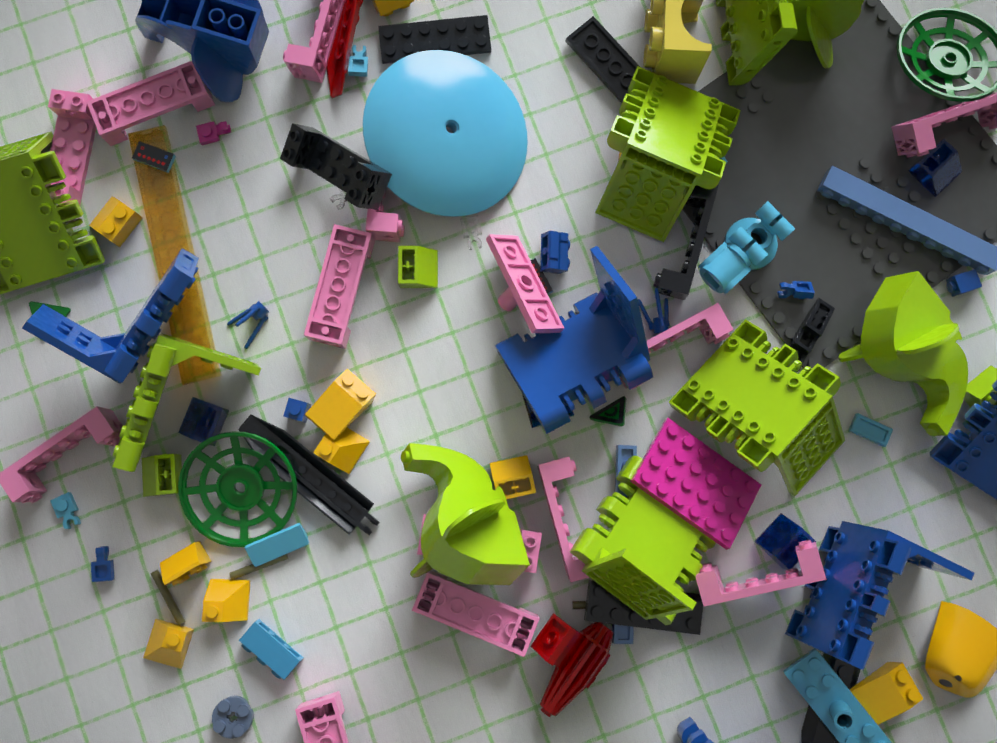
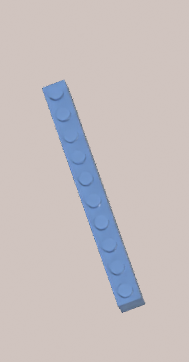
M831 166L826 171L817 189L822 196L832 198L838 201L840 205L850 207L856 213L872 218L876 223L885 224L892 231L901 232L907 235L908 239L919 241L926 248L935 249L941 252L943 256L957 260L963 266L976 269L979 274L988 275L997 270V246L841 169Z

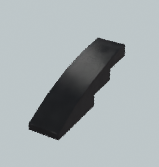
M820 298L817 299L789 344L790 347L797 351L798 360L802 362V365L806 356L811 353L817 339L822 336L835 309Z

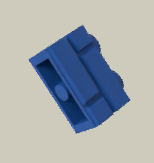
M547 231L541 234V272L561 274L568 271L570 266V259L568 258V250L570 248L568 233Z

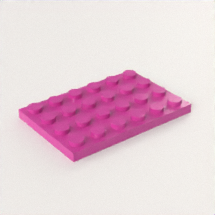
M670 418L664 420L630 480L634 485L726 550L731 548L762 485Z

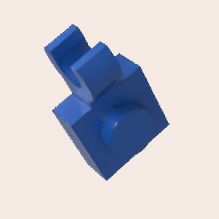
M792 281L791 284L781 282L779 284L780 289L786 290L777 292L779 298H787L793 295L794 298L813 299L815 294L812 283L806 281Z
M109 546L96 548L97 561L91 562L92 582L114 580V561L108 560Z

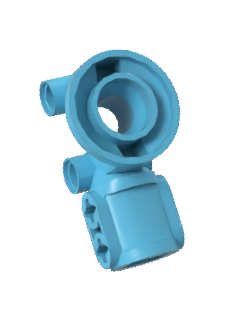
M769 201L755 213L760 219L744 218L735 222L728 229L724 243L698 266L703 281L714 291L727 294L751 270L763 268L770 263L777 252V237L783 241L795 230ZM751 232L757 234L763 244H758L751 237Z

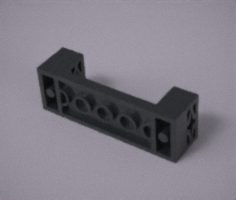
M294 123L291 125L280 157L282 161L290 166L309 169L346 192L344 199L358 208L378 210L392 176L390 172L317 129Z
M719 183L713 189H705L696 185L685 205L699 209L695 217L698 223H695L690 235L693 241L690 242L685 253L688 259L683 263L681 272L663 268L661 273H657L653 287L658 288L659 294L685 300L689 295Z

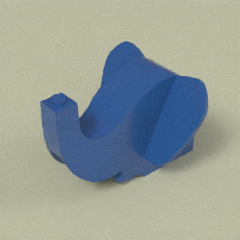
M142 0L135 19L136 25L145 38L163 43L164 38H167L189 52L192 63L203 83L219 101L226 103L233 102L240 97L243 74L249 75L257 68L269 34L263 10L258 0Z

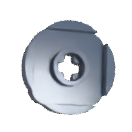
M230 696L220 701L212 713L213 730L225 738L233 739L242 736L251 727L254 719V712L248 704L249 702L241 696ZM235 712L238 720L231 722L228 715Z

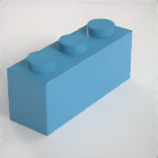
M260 619L256 620L239 639L243 649L249 653L253 652L257 656V661L264 666L270 667L272 674L279 679L285 680L304 658Z

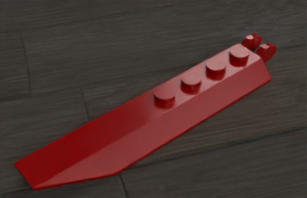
M345 0L326 67L331 98L340 96L343 92L355 29L359 22V10L363 0Z

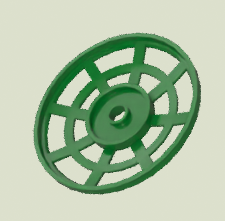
M943 7L925 10L912 17L905 24L897 40V57L904 73L920 89L940 99L956 102L979 100L997 90V81L991 88L981 84L988 72V68H997V61H988L987 54L980 44L988 37L997 49V30L987 21L964 10ZM930 18H947L946 27L933 28L925 31L920 23ZM955 19L975 26L982 33L973 38L963 31L954 29ZM914 26L919 36L914 41L912 48L909 49L902 46V41L909 29ZM935 34H945L944 39L936 41L935 43L930 38V36ZM953 35L962 38L968 43L964 45L959 41L953 40ZM922 41L930 48L927 54L917 52L918 45ZM973 48L979 54L981 61H973V56L970 52ZM903 54L911 57L913 67L918 75L915 76L909 69ZM917 59L926 61L929 69L923 72L918 65ZM970 68H981L980 75L976 80L967 74ZM935 74L944 79L945 85L937 83L929 77ZM961 78L968 83V85L953 87L952 80ZM925 80L932 86L945 90L946 93L935 90L930 86L926 85L925 83H923L922 81ZM972 88L983 92L971 96H956L954 92L966 91Z
M232 431L208 438L189 454L180 471L178 494L185 516L199 533L221 545L245 547L283 529L295 509L297 481L291 463L276 445L256 434ZM230 437L232 448L223 450L212 458L202 452L211 443ZM238 437L255 439L270 448L262 455L253 449L240 447ZM241 453L252 455L258 458L259 461L253 467L243 464ZM275 453L285 463L291 477V482L280 481L279 474L270 461ZM233 454L234 465L225 468L217 462L220 458ZM197 458L206 464L200 475L199 486L187 487L190 467L194 459ZM265 465L271 471L274 481H264L259 473ZM212 468L220 475L216 484L206 485L207 475ZM236 483H242L245 486V491H238ZM265 489H275V496L271 506L262 499ZM281 489L292 490L290 506L282 519L274 511L280 500ZM207 493H217L219 500L222 502L217 509L211 504ZM200 494L204 506L211 514L204 523L199 520L193 511L188 495ZM255 505L264 511L259 517L248 520V510ZM227 508L239 511L240 520L230 519L222 514ZM268 517L276 524L267 533L255 538H248L249 526L259 524ZM216 520L230 526L240 527V539L225 537L212 531L210 527Z

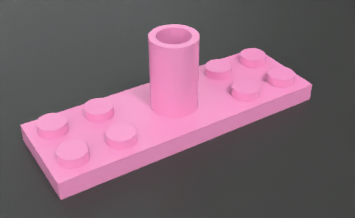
M489 234L486 241L509 286L498 298L500 307L506 311H512L518 305L531 333H560L564 326L519 237Z

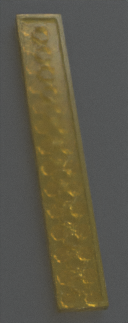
M165 125L128 134L132 155L139 141L172 153ZM134 160L159 280H161L181 249H185L195 255L175 162H173L169 173ZM197 271L194 275L196 279L189 289L186 288L182 293L184 297L179 305H174L170 310L173 312L168 320L172 337L216 350L199 271ZM195 355L178 363L183 385L222 376L219 363L214 361L213 364L201 361V357Z

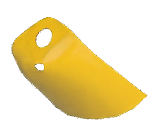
M941 601L925 662L926 672L932 682L939 688L965 698L978 695L997 670V628L969 609ZM959 675L962 678L961 681H958L955 676ZM939 680H947L952 684V686H944L939 682Z

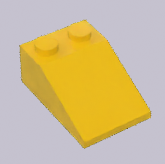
M347 368L333 381L305 413V416L334 441L373 403L376 393Z
M903 662L885 663L850 689L878 725L911 709L923 700Z

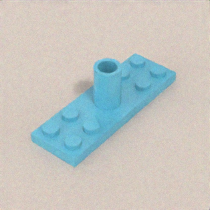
M816 648L783 671L839 743H892Z

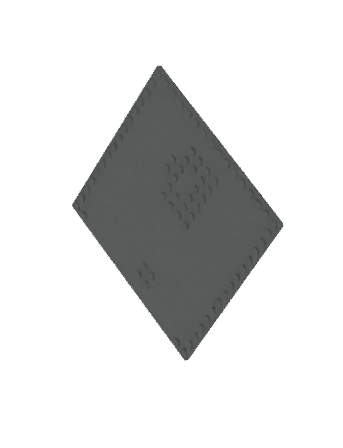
M864 0L861 6V13L854 24L840 36L831 39L833 64L830 68H823L812 41L790 39L748 83L729 85L726 71L698 91L741 110L736 127L728 135V137L732 138L731 146L724 156L728 162L719 181L704 239L715 251L724 243L728 229L735 222L744 218L760 219L755 213L769 201L795 230L783 241L777 237L778 248L773 260L763 268L751 270L738 282L784 344L788 346L818 298L835 308L822 336L817 339L811 353L806 356L802 365L803 369L806 366L813 368L817 363L825 368L837 359L839 354L861 341L865 312L886 277L919 271L931 288H933L963 266L957 260L945 257L935 249L926 248L919 241L908 239L907 235L901 232L892 231L885 224L876 223L872 218L860 215L854 209L844 207L832 198L822 196L817 189L826 171L831 166L841 169L990 244L997 241V145L973 115L958 117V120L948 123L943 122L940 126L932 128L936 148L929 150V154L919 157L916 155L909 158L906 155L898 156L892 126L962 102L935 97L920 89L908 78L900 66L896 49L897 40L903 28L880 0ZM906 33L902 46L911 49L914 42ZM903 54L909 69L915 76L918 75L913 67L911 57ZM917 59L918 65L923 72L929 69L926 61ZM935 74L929 77L933 81L945 85L943 78ZM925 80L922 81L931 88L946 93L945 90L934 87L931 84L927 83ZM684 205L682 210L695 226V223H698L695 217L699 208ZM751 232V237L758 244H763L761 238ZM792 281L811 282L815 294L813 299L794 298L793 295L787 298H779L777 292L786 290L780 289L779 284L781 282L791 284Z

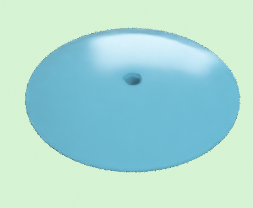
M430 50L408 55L392 64L381 74L372 87L364 108L363 137L370 161L392 174L387 187L396 196L421 211L446 217L468 216L479 213L503 199L521 175L526 160L528 140L526 123L520 105L507 84L494 71L469 56L443 50ZM446 127L450 128L453 133H449Z

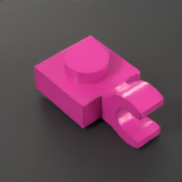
M212 121L196 126L199 142L202 146L220 141L219 135L231 133L230 125H227L226 121L220 122L217 125Z

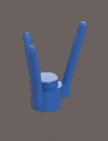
M655 288L658 317L653 318V322L640 299H638V304L648 323L649 330H654V334H658L669 329L668 298H665L663 316L658 288Z
M258 301L227 323L229 326L238 321L235 324L238 327L251 316L256 321L261 319L244 346L245 349H248L263 323L268 319L266 315L269 311Z

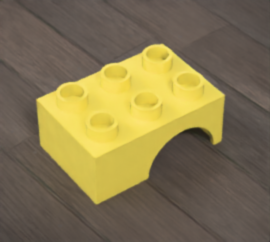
M651 0L650 9L646 10L644 31L650 33L649 44H646L644 49L643 66L645 68H652L653 73L663 75L676 83L696 84L711 53L712 44L701 42L692 37L683 24L697 22L698 12L703 0Z

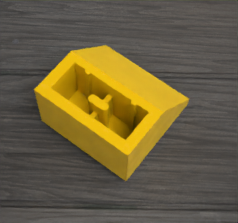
M527 455L490 463L494 487L496 489L500 486L506 499L536 493Z
M201 541L190 544L160 562L164 585L172 584L175 586L178 583L181 584L190 579L189 575L198 574L208 568L207 564L212 561Z

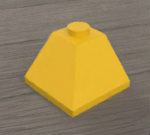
M347 427L334 441L325 434L313 453L350 474L370 441Z
M210 579L203 600L202 622L248 620L250 580Z
M155 619L143 658L182 669L194 629Z

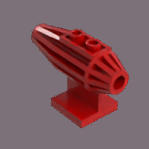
M553 613L530 646L546 662L556 666L540 702L542 706L541 711L548 717L552 715L556 717L585 688L588 689L595 681L598 673L606 665L611 656L609 651L614 632L602 623L594 622L578 632Z

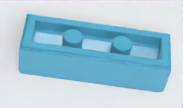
M297 523L246 545L245 550L252 564L257 567L308 545L309 540L302 525Z

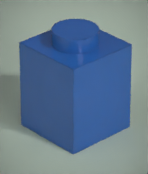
M976 269L946 279L947 290L951 293L952 297L982 287Z
M288 398L283 417L306 423L308 418L305 416V413L311 408V404Z

